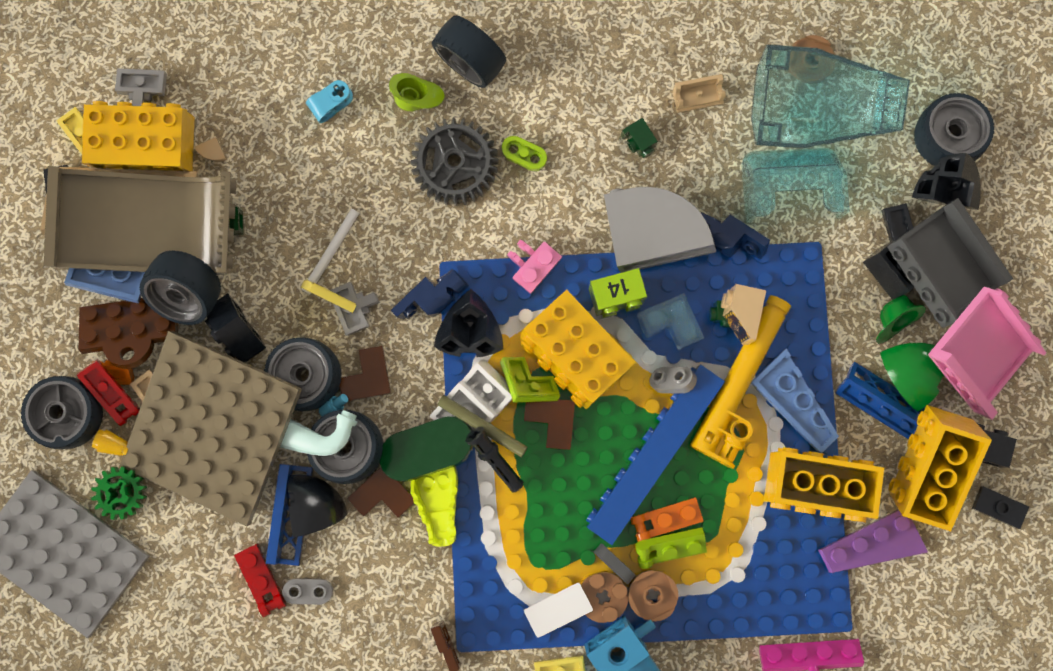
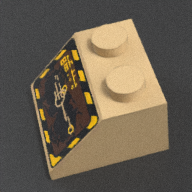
M735 284L730 290L728 289L727 293L723 294L721 308H724L723 316L741 344L749 345L756 341L766 290Z

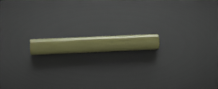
M443 395L439 400V407L473 428L483 427L486 430L485 434L489 438L521 458L527 451L528 447L449 397Z

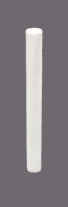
M351 208L308 278L309 281L317 284L358 217L359 212ZM302 288V291L309 295L311 294V292Z

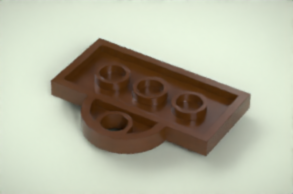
M140 298L139 304L125 300L80 307L78 350L81 354L103 351L106 358L114 366L121 369L135 368L148 360L153 352L154 343L165 342L168 331L178 333V323L156 313L143 298ZM134 351L131 359L123 360V356L127 352Z

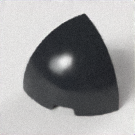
M957 153L943 157L938 160L939 163L930 171H925L921 175L912 194V198L946 205L959 198L966 209L979 210L981 184L977 165L967 153Z
M470 289L457 300L446 314L438 329L434 347L453 356L461 357L462 353H476V357H484L503 350V339L493 313L482 298Z
M290 475L288 482V492L291 500L289 515L293 538L326 529L347 516V508L342 497L327 482L310 475Z

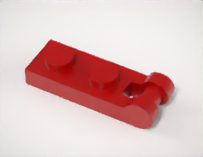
M98 359L77 373L76 376L119 426L127 423V419L132 415H138L140 408L137 403L129 397ZM123 403L126 408L123 411H119L116 407Z
M258 543L234 555L262 617L270 615L271 611L276 608L280 610L287 606L268 564H265L266 560ZM271 592L273 599L266 602L264 595Z

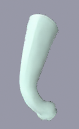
M345 410L341 414L338 413L336 430L326 437L291 419L280 448L318 456L333 455L346 445L352 426H356L358 423L355 420L357 415Z

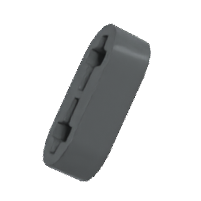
M602 543L593 551L625 583L629 584L636 577Z

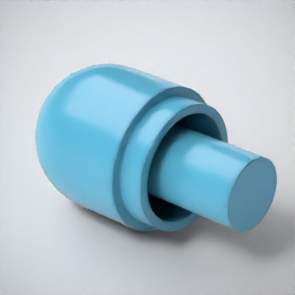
M341 394L339 397L333 396L319 408L320 416L322 417L333 411L343 410L344 404L348 402V397L345 394Z

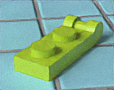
M703 528L637 542L638 565L642 569H648L655 563L707 553Z

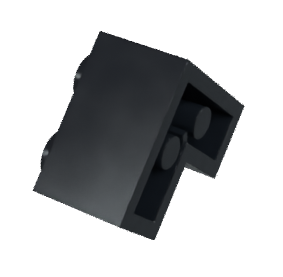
M227 293L218 299L205 320L208 327L212 330L210 334L218 344L222 342L226 346L224 350L229 356L246 363L266 349L260 335L247 321L242 309Z

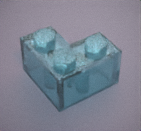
M684 293L641 311L636 316L646 338L669 329L678 351L704 339Z

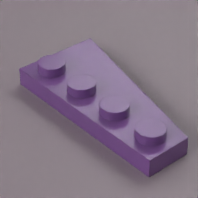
M899 509L818 550L829 573L928 552L912 519L902 516Z

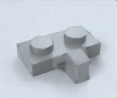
M117 68L115 92L117 94L129 95V99L133 100L132 106H141V103L151 101L152 96H165L167 73L162 70Z
M352 282L330 290L357 305L352 313L333 304L346 336L370 327L365 315L370 313L369 307L380 303L375 292L363 296L362 292L356 294Z

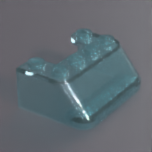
M830 148L753 151L746 154L742 160L745 224H750L755 217L771 214L775 208V192L822 190L824 206L828 211L835 213L836 219H841L850 211L847 173L837 154Z

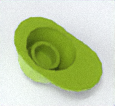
M409 73L396 74L389 82V90L394 96L395 103L405 111L413 112L423 108L437 107L443 102L445 97L444 91L440 86Z

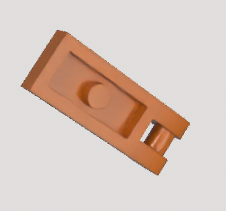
M696 497L642 513L630 519L631 524L635 525L637 534H635L637 542L703 522ZM651 520L653 529L646 530L644 521Z

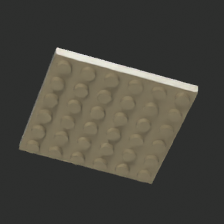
M168 331L126 446L128 448L127 454L123 455L120 467L124 466L128 471L134 470L135 474L242 525L249 526L252 523L302 388L175 331Z

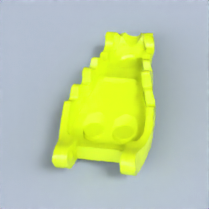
M456 466L411 481L413 502L418 506V514L421 516L422 522L426 524L429 536L428 543L437 547L449 546L456 540L455 513L458 492Z

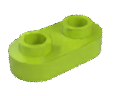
M518 136L507 137L502 143V154L507 160L534 172L540 171L545 167L547 154L543 148ZM515 146L518 148V151L511 153L509 151L510 147ZM533 156H537L540 160L538 163H532L530 159Z

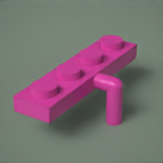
M859 639L759 646L762 671H819V669L863 667L864 665Z

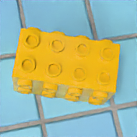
M93 101V105L84 104L82 164L92 168L193 171L195 117L187 112V109L181 108L180 104L167 103L166 107H157V104L141 103V106H132V103L117 102L116 106L108 105L107 102Z
M568 290L564 291L522 330L520 336L522 341L520 344L529 354L533 352L538 358L537 363L546 372L548 370L552 372L555 376L554 381L563 390L567 388L572 394L571 399L580 408L582 406L585 409L589 408L636 363Z
M926 405L925 410L921 411L918 416V426L915 433L911 434L908 439L907 452L899 460L898 473L890 481L888 491L902 516L951 532L992 440L973 419Z
M778 448V452H770L764 501L771 502V508L790 510L791 506H795L796 512L816 514V510H820V516L841 519V514H845V520L866 523L867 518L878 519L884 467L874 466V462L868 460H852V462H848V457L833 455L823 458V453L808 451L798 454V449Z

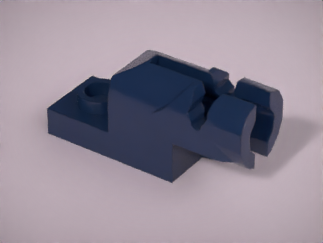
M701 212L711 231L716 250L723 255L731 258L740 247L759 259H762L767 253L770 239L731 214L721 223L720 220Z
M453 269L437 279V284L425 277L391 311L397 318L404 320L405 318L409 319L417 312V307L420 306L427 315L434 317L455 301L453 290L461 294L469 285Z

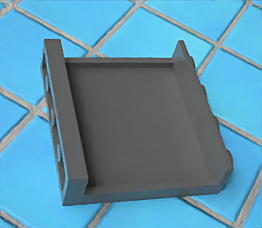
M959 198L941 207L887 246L893 258L898 262L906 277L913 284L921 299L942 328L954 324L983 287L995 290L1013 279Z

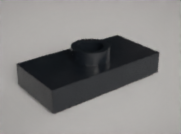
M907 203L881 210L890 242L897 240L913 228Z
M981 486L972 509L1013 528L1021 529L1029 506Z

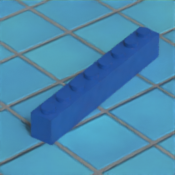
M701 364L696 369L694 367L690 369L697 377L695 387L688 393L672 394L670 399L673 400V403L668 409L664 407L656 418L659 420L657 426L654 429L650 427L642 438L645 443L641 449L637 447L628 458L631 463L627 469L622 467L614 478L617 481L612 490L607 488L600 498L603 503L598 511L594 508L586 518V521L589 522L586 527L609 544L613 545L725 381Z

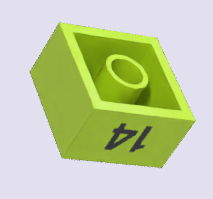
M639 268L593 280L589 285V292L596 316L602 315L603 318L615 316L621 309H626V312L640 309V306L643 305L647 298Z

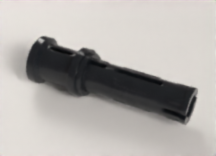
M477 427L472 430L465 439L466 443L475 448L481 460L488 462L512 493L519 491L523 487L524 482L498 452V445L485 434L486 430L483 427Z

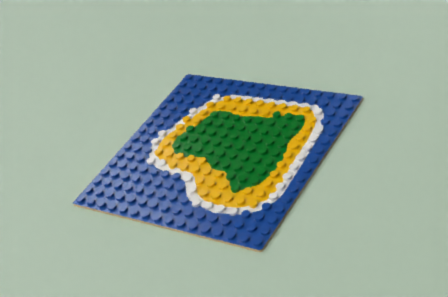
M819 242L769 244L767 253L762 259L747 253L744 248L740 247L731 258L716 250L715 253L640 269L647 294L643 305L640 306V309L626 312V309H621L617 312V315L603 318L602 315L596 316L589 292V285L593 280L621 273L616 264L615 253L561 255L562 259L532 294L513 280L512 277L518 272L520 267L510 258L445 261L440 263V277L453 269L469 285L461 294L454 290L452 291L455 301L441 312L442 321L457 300L468 290L472 289L482 298L493 313L503 339V350L484 357H476V353H462L461 357L443 352L445 396L482 359H485L504 378L505 376L500 364L503 357H525L532 377L554 376L550 370L546 372L537 363L538 358L533 352L529 354L520 344L522 342L520 336L522 330L566 290L572 294L636 362L589 408L585 409L583 406L580 408L575 404L571 450L546 448L548 423L524 421L526 402L513 403V400H511L490 423L528 447L521 458L489 438L498 445V452L520 479L523 480L524 485L519 491L512 493L488 462L478 457V452L474 447L465 462L456 466L458 473L455 513L456 540L452 544L456 646L459 652L584 646L585 643L623 616H626L635 630L649 621L636 615L628 601L624 613L613 622L599 623L583 615L539 638L535 635L524 613V609L576 583L581 585L585 578L594 573L604 571L618 576L593 552L601 543L636 576L647 570L661 571L671 577L677 586L679 596L675 610L666 619L653 621L656 628L641 638L644 643L850 632L852 630L848 570L829 573L818 551L845 536L844 515L841 514L840 519L820 516V510H816V514L796 512L795 506H791L790 510L771 508V502L764 501L770 452H778V448L783 447L798 449V454L817 451L752 384L747 389L735 414L751 423L753 433L747 440L743 450H739L733 461L734 469L713 460L690 446L715 399L714 397L633 514V516L696 497L703 522L655 537L703 528L707 553L655 563L648 569H642L638 565L639 555L636 553L637 540L635 534H637L635 525L631 524V520L626 524L613 545L586 527L589 524L586 518L594 508L598 511L603 502L600 498L607 488L612 490L616 485L617 481L614 478L622 467L627 469L631 463L628 460L631 453L636 447L641 449L645 443L642 438L650 427L654 429L659 423V420L656 418L664 407L668 409L673 403V400L670 399L673 393H658L651 387L649 383L651 374L661 367H688L689 369L694 367L696 369L701 364L725 380L743 345L732 328L720 327V323L710 321L709 311L710 307H713L717 300L722 301L723 294L727 293L728 289L730 290L735 284L766 290L763 307L766 306L765 303L769 295L779 297L791 305L754 378L787 348L792 361L799 368L804 381L811 388L816 401L821 409L824 410L837 432L822 246ZM521 257V259H522L524 262H526V261L530 258V257ZM557 385L560 393L559 399L572 400V394L567 388L563 390ZM737 424L734 427V433L737 437L742 438L746 432L743 425ZM837 439L823 452V458L833 455L839 456ZM651 520L644 521L646 530L653 529ZM622 580L623 584H624L625 587L627 588V594H628V591H629L628 588H629L630 583L627 584V583H625V582ZM604 590L602 593L596 594V597L599 598L598 603L603 604L604 601L608 602L610 600V597L607 596L608 591ZM648 590L649 594L646 596V599L657 602V596L660 595L659 591Z

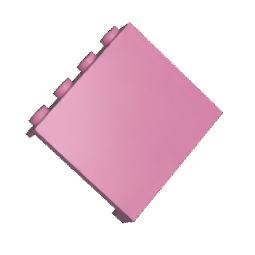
M983 287L928 355L975 413L992 420L998 413L991 404L992 400L1032 351L1041 355H1045L1046 351L1041 346V340L1030 331V325L1020 317V311L1009 302V296L1001 289L997 288L994 290Z

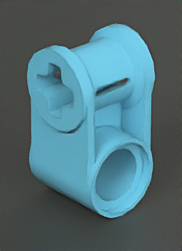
M336 80L309 97L306 105L317 121L324 123L352 102L353 93L344 81ZM341 90L344 96L340 97L337 92Z

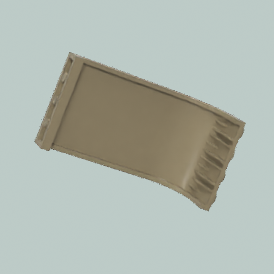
M48 166L43 266L146 272L150 264L160 253L175 250L196 256L207 263L217 275H227L228 268L232 269L233 254L228 253L229 243H234V229L229 228L230 218L235 219V204L231 203V193L236 194V179L232 178L231 172L220 171V176L180 177L61 169L57 166Z

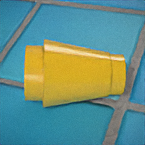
M99 429L94 437L92 448L97 449V452L123 456L127 454L128 448L126 446L128 441L108 429L105 431Z

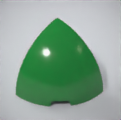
M907 343L880 352L884 367L894 386L907 403L917 412L926 407L939 394L940 391L937 387L945 375L928 355L935 345Z

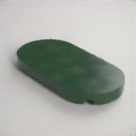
M443 417L395 433L383 443L382 455L379 461L380 466L389 478L401 482L412 481L458 466L465 462L469 457L470 451L473 449V446L468 445L465 441L467 435L472 430L465 422L456 417Z

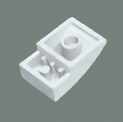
M485 359L479 361L447 395V397L489 423L512 400L506 379ZM439 406L430 415L433 420L443 417H455Z

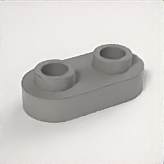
M661 367L651 374L649 383L658 393H688L695 387L697 377L688 367Z
M295 578L286 582L282 592L284 599L288 603L321 605L331 599L333 587L325 579ZM292 587H296L299 590L297 596L291 594ZM318 587L324 591L321 597L317 596L315 592Z

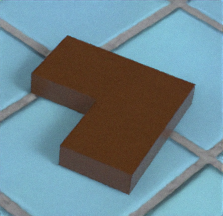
M383 346L359 350L362 374L341 377V394H345L348 397V401L391 394Z
M558 399V401L526 402L524 421L548 423L546 448L571 450L575 403L572 400Z
M381 467L347 498L363 517L380 501H383L398 518L414 504L413 496L399 481L389 478Z
M443 620L436 622L431 627V632L438 651L443 653L449 671H459L461 664L445 622Z

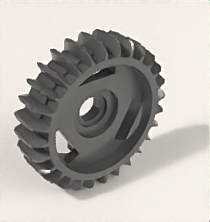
M454 117L451 124H448L446 119H443V126L441 127L437 122H434L435 130L432 131L429 127H426L428 136L420 134L419 137L422 143H414L419 151L411 152L412 156L417 158L410 161L412 166H416V168L411 170L412 174L419 175L415 178L416 184L423 182L420 190L423 192L429 189L427 192V197L429 198L436 194L435 201L437 203L441 198H444L446 206L450 200H453L454 206H457L459 199H462L463 204L467 205L466 198L468 197L475 202L476 193L481 197L484 196L483 187L490 190V185L487 181L495 182V177L491 173H498V168L492 166L499 163V159L493 157L498 154L497 149H490L495 145L494 141H487L489 139L488 132L481 135V126L474 130L473 121L466 126L464 118H462L460 124L456 123ZM465 135L480 145L481 148L476 152L459 138ZM429 148H434L433 169L425 170L427 151ZM454 154L461 157V163L455 167L450 166L447 162L448 158ZM473 177L475 178L476 182L471 186L460 190H453L452 186Z

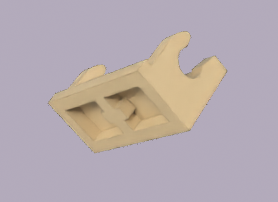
M722 74L675 83L672 91L677 113L724 104L726 92L722 90Z

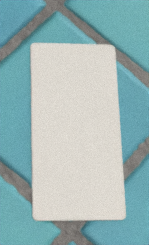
M576 583L524 609V613L538 638L593 611L580 583Z

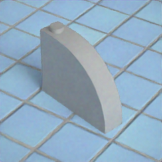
M636 187L625 190L614 189L610 193L604 194L616 264L621 273L716 252L714 240L706 220L697 208L682 196L655 187Z

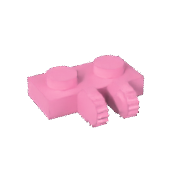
M519 240L517 245L530 258L524 262L515 252L510 251L507 254L520 267L512 278L527 292L532 294L562 259V256L546 242H543L534 251L524 241Z

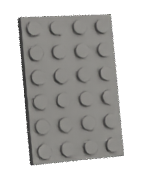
M35 470L30 471L0 511V573L86 638L92 636L150 557L149 554Z

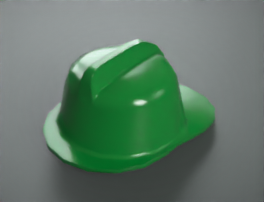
M905 295L888 302L881 310L880 319L884 328L877 336L876 342L883 344L905 327L916 322L926 312V307L924 305L916 306Z

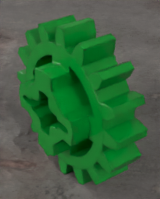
M121 466L120 470L118 467H111V473L109 471H102L104 478H95L98 487H91V490L96 492V496L91 497V500L98 501L94 508L95 510L103 509L101 514L103 517L110 514L111 520H117L118 517L121 520L127 519L128 514L130 516L136 515L134 508H143L140 500L147 499V496L142 494V490L147 489V486L140 485L144 478L135 477L134 470L128 472L124 466ZM115 477H122L117 483L110 481ZM117 489H120L121 497H118ZM121 503L128 505L124 509H116Z

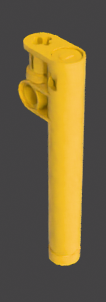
M769 295L765 303L766 306L762 309L756 341L742 346L724 380V384L718 391L690 444L695 450L731 469L735 467L733 461L739 450H743L747 440L753 433L751 423L736 415L735 412L784 322L785 315L788 314L791 308L788 302L773 295ZM737 424H741L745 428L746 432L742 438L737 437L734 433V427Z

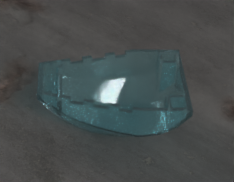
M766 44L756 69L751 122L755 145L810 148L838 141L901 131L904 127L910 80L818 48Z

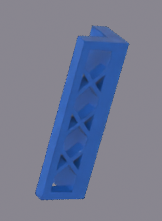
M856 362L851 365L847 377L835 392L907 439H909L911 434L915 433L918 426L917 419L919 413L925 410L924 407L917 412L907 403L896 387ZM855 372L862 376L865 381L856 377ZM877 387L883 389L885 394L880 392ZM898 400L902 401L906 407L902 406Z
M279 465L265 564L300 566L304 535L297 537L296 544L293 541V536L290 537L285 530V525L290 520V516L287 518V511H289L290 507L288 505L290 499L288 482L290 475H293V470L307 472L306 475L312 476V467ZM285 535L288 540L283 543ZM289 542L296 550L294 560L281 558L282 548Z

